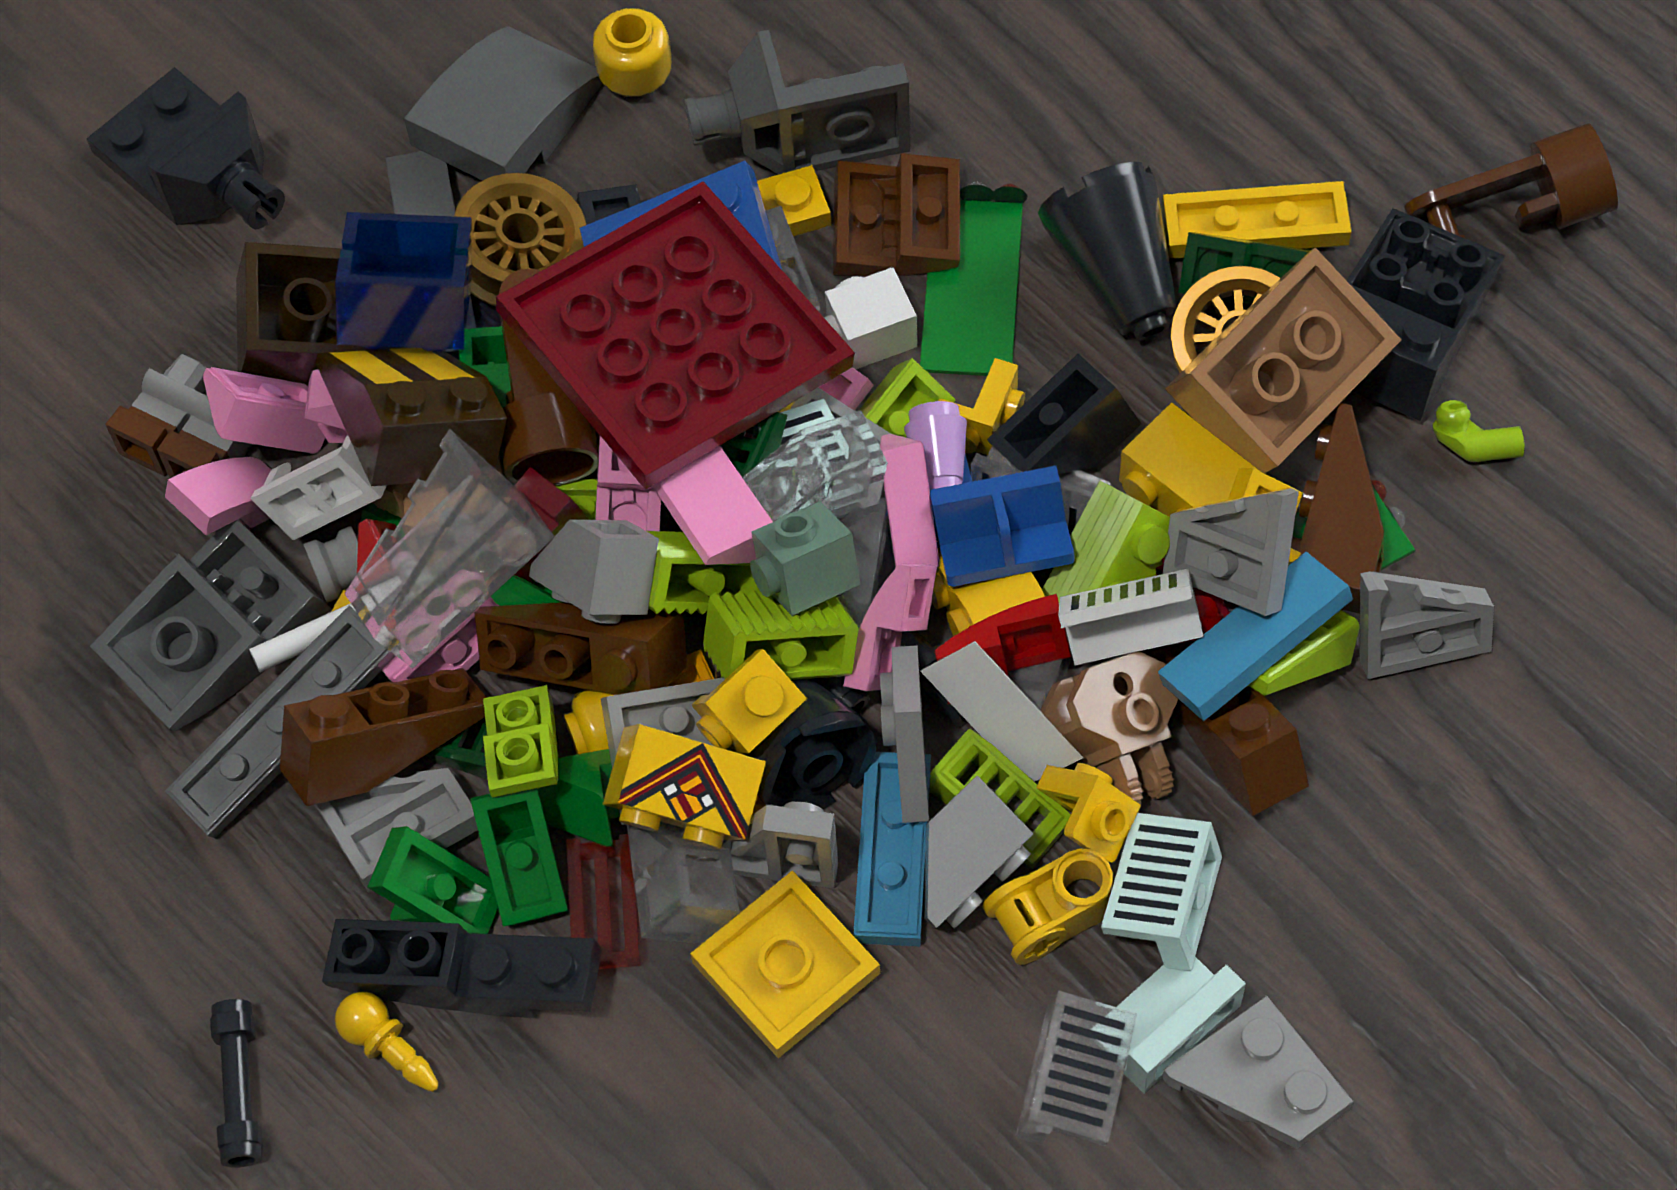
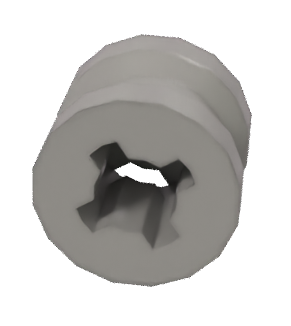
M351 526L339 530L336 539L322 543L313 540L303 544L327 603L339 599L342 590L356 586L358 541Z

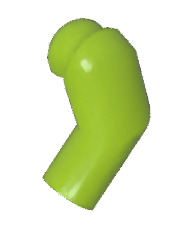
M1446 401L1437 408V420L1433 423V430L1437 440L1464 460L1482 462L1523 457L1524 437L1519 426L1483 430L1470 420L1471 413L1467 409V405L1461 401Z

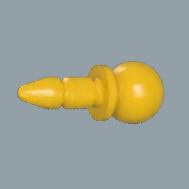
M356 992L342 1000L336 1010L335 1025L338 1033L345 1041L353 1045L364 1046V1054L369 1059H373L382 1053V1057L397 1071H402V1076L408 1082L427 1091L433 1092L437 1090L439 1086L438 1080L430 1065L422 1056H417L416 1050L402 1037H397L402 1030L403 1024L398 1019H389L388 1009L378 996L369 992Z

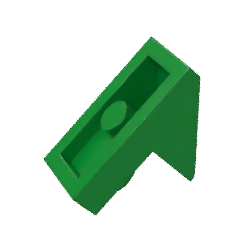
M609 749L558 758L557 784L537 788L548 825L603 846H613L610 819L620 817L619 809L603 805L612 772Z
M535 788L497 797H491L489 793L470 798L503 927L567 911V903L538 789Z
M407 826L391 828L367 886L370 890L395 904L390 914V919L392 921L459 923L467 933L488 934L498 909L491 878Z

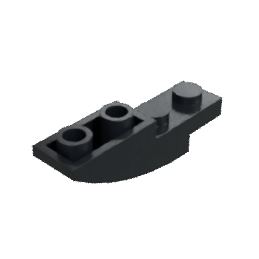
M335 919L322 982L328 987L352 993L369 992L375 994L380 999L486 1015L537 1018L538 1009L591 1012L602 947L594 938L467 933L459 923Z

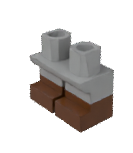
M181 354L164 374L149 368L142 381V392L129 409L119 406L105 424L120 455L163 476H166L168 473L169 478L211 462L245 457L253 444L226 440L218 435L214 426L208 397L203 394L206 390L203 380L206 367L184 354Z

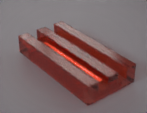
M619 835V840H613V846H603L595 842L581 843L580 838L566 839L571 937L587 938L583 860L594 859L598 944L602 947L599 969L641 966L633 835ZM620 857L625 939V951L613 952L608 868V858Z

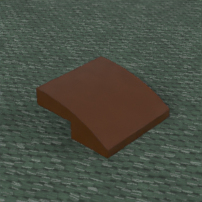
M901 153L897 166L838 161L834 173L833 275L870 276L893 267L897 276L958 267L960 262V159Z

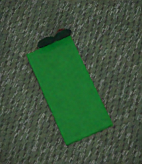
M973 182L960 190V198L962 200H960V262L958 267L927 273L920 366L928 373L987 376L995 358L1010 363L1013 360L1023 203L1027 200V194L1014 184H1005L992 191L981 182Z

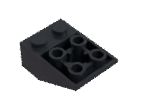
M1392 208L1347 282L1402 340L1352 391L1421 421L1443 384L1504 261L1505 255Z

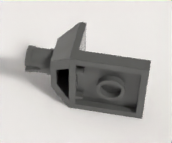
M769 30L757 32L729 69L730 90L696 99L694 97L684 99L688 126L694 146L728 137H740L744 154L778 175L813 165L815 171L836 167L838 161L862 162L911 151L909 80L904 63L886 67L871 66L857 73L829 79L814 78L800 85L785 88Z

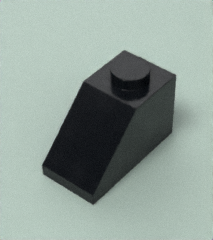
M1077 354L998 428L987 441L1019 472L1056 466L1058 474L1098 466L1141 425V422L1117 388L1080 354Z

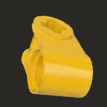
M1075 849L1029 875L1018 877L1002 885L987 897L982 908L989 918H997L1014 946L1011 951L1014 961L1018 965H1025L1046 956L1061 945V943L1103 921L1113 887V872L1109 862L1100 853L1090 849ZM1089 879L1095 882L1100 889L1093 896L1077 898L1071 895L1066 890V887L1075 880Z

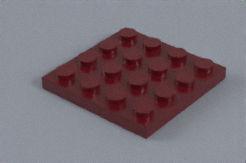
M704 181L496 296V311L645 490L852 368L855 352Z

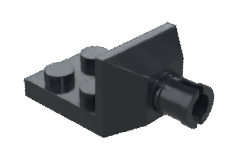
M175 67L87 138L92 153L175 225L217 218L231 208L252 229H261L267 226L268 222L267 219L257 212L258 207L264 210L273 220L283 208L285 202L283 191L263 178L264 150L246 97L240 92H236L220 106Z

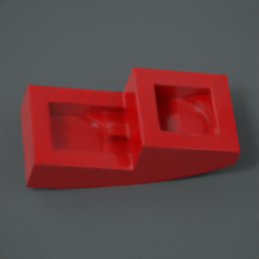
M1057 594L1034 599L1008 608L966 628L935 650L937 661L974 641L1007 676L1008 671L1071 657L1065 627L1061 628Z

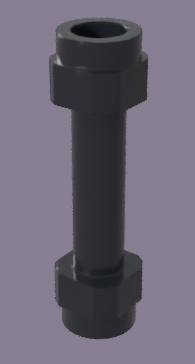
M228 999L219 1001L211 1006L210 1029L211 1038L216 1045L220 1046L225 1124L217 1127L220 1163L226 1167L238 1168L252 1166L262 1161L261 1149H263L262 1128L257 1121L252 1119L248 1043L256 1039L252 1003L243 999Z

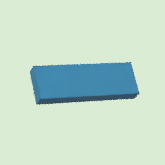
M1305 552L1288 566L1281 611L1264 616L1238 606L1208 630L1203 637L1197 639L1158 671L1163 686L1205 721L1351 602L1353 597L1349 585L1308 552Z
M875 752L873 762L867 772L864 773L853 936L860 944L920 947L925 877L926 824L928 821L902 823L897 753ZM925 754V773L929 808L931 754Z

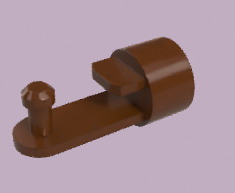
M1587 123L1532 142L1530 145L1531 156L1423 193L1404 205V210L1406 214L1419 219L1427 218L1430 224L1466 239L1465 235L1459 234L1451 212L1452 209L1533 181H1537L1542 197L1527 201L1518 207L1515 218L1520 228H1526L1552 219L1554 224L1559 229L1609 213L1618 208V194L1614 175L1603 144L1592 125Z
M527 268L511 273L503 281L499 294L541 270ZM500 316L511 390L506 393L505 397L506 406L503 407L507 421L501 442L506 478L516 484L531 467L555 486L573 482L591 474L598 468L599 450L595 429Z

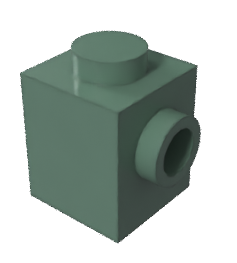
M821 501L797 512L785 514L776 521L751 532L756 559L750 563L754 581L765 597L773 595L791 616L861 585L852 532Z

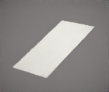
M975 641L920 670L984 739L996 747L1034 782L1041 778L1047 765L1064 768L1083 759L1081 754Z

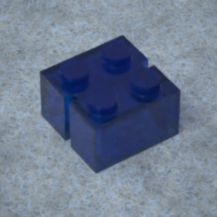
M347 212L342 250L340 251L335 281L337 344L358 345L367 349L388 346L422 348L427 351L464 350L472 282V217Z

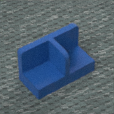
M1056 466L929 490L946 579L951 587L1069 565L1075 561L1074 549L1065 517L1061 482Z

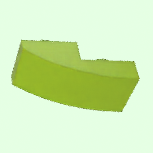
M547 685L483 698L487 736H483L488 788L491 797L557 784L558 755L553 701Z

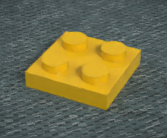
M793 870L690 953L695 967L778 1059L881 974L880 964Z

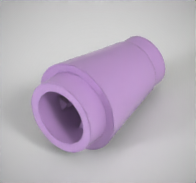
M935 401L913 407L908 413L909 423L905 425L904 431L907 438L923 443L929 490L962 484L967 420L960 416L959 406L952 402Z

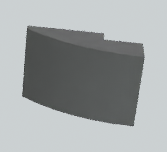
M506 26L482 39L461 55L421 96L404 117L411 146L474 177L485 180L489 177L506 173L525 174L535 159L545 164L603 83L595 66L510 26Z
M237 519L220 528L190 560L178 554L90 647L168 729L175 732L230 698L264 672H259L249 651L250 648L326 615L332 608L252 528L240 519Z

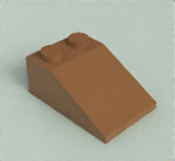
M1314 248L1213 340L1165 390L1195 421L1262 473H1266L1278 467L1402 339L1330 262Z

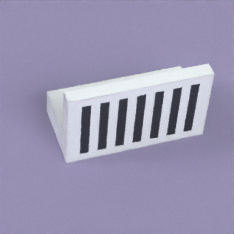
M1189 569L1060 597L1058 616L1061 628H1066L1074 665L1203 637L1202 624Z

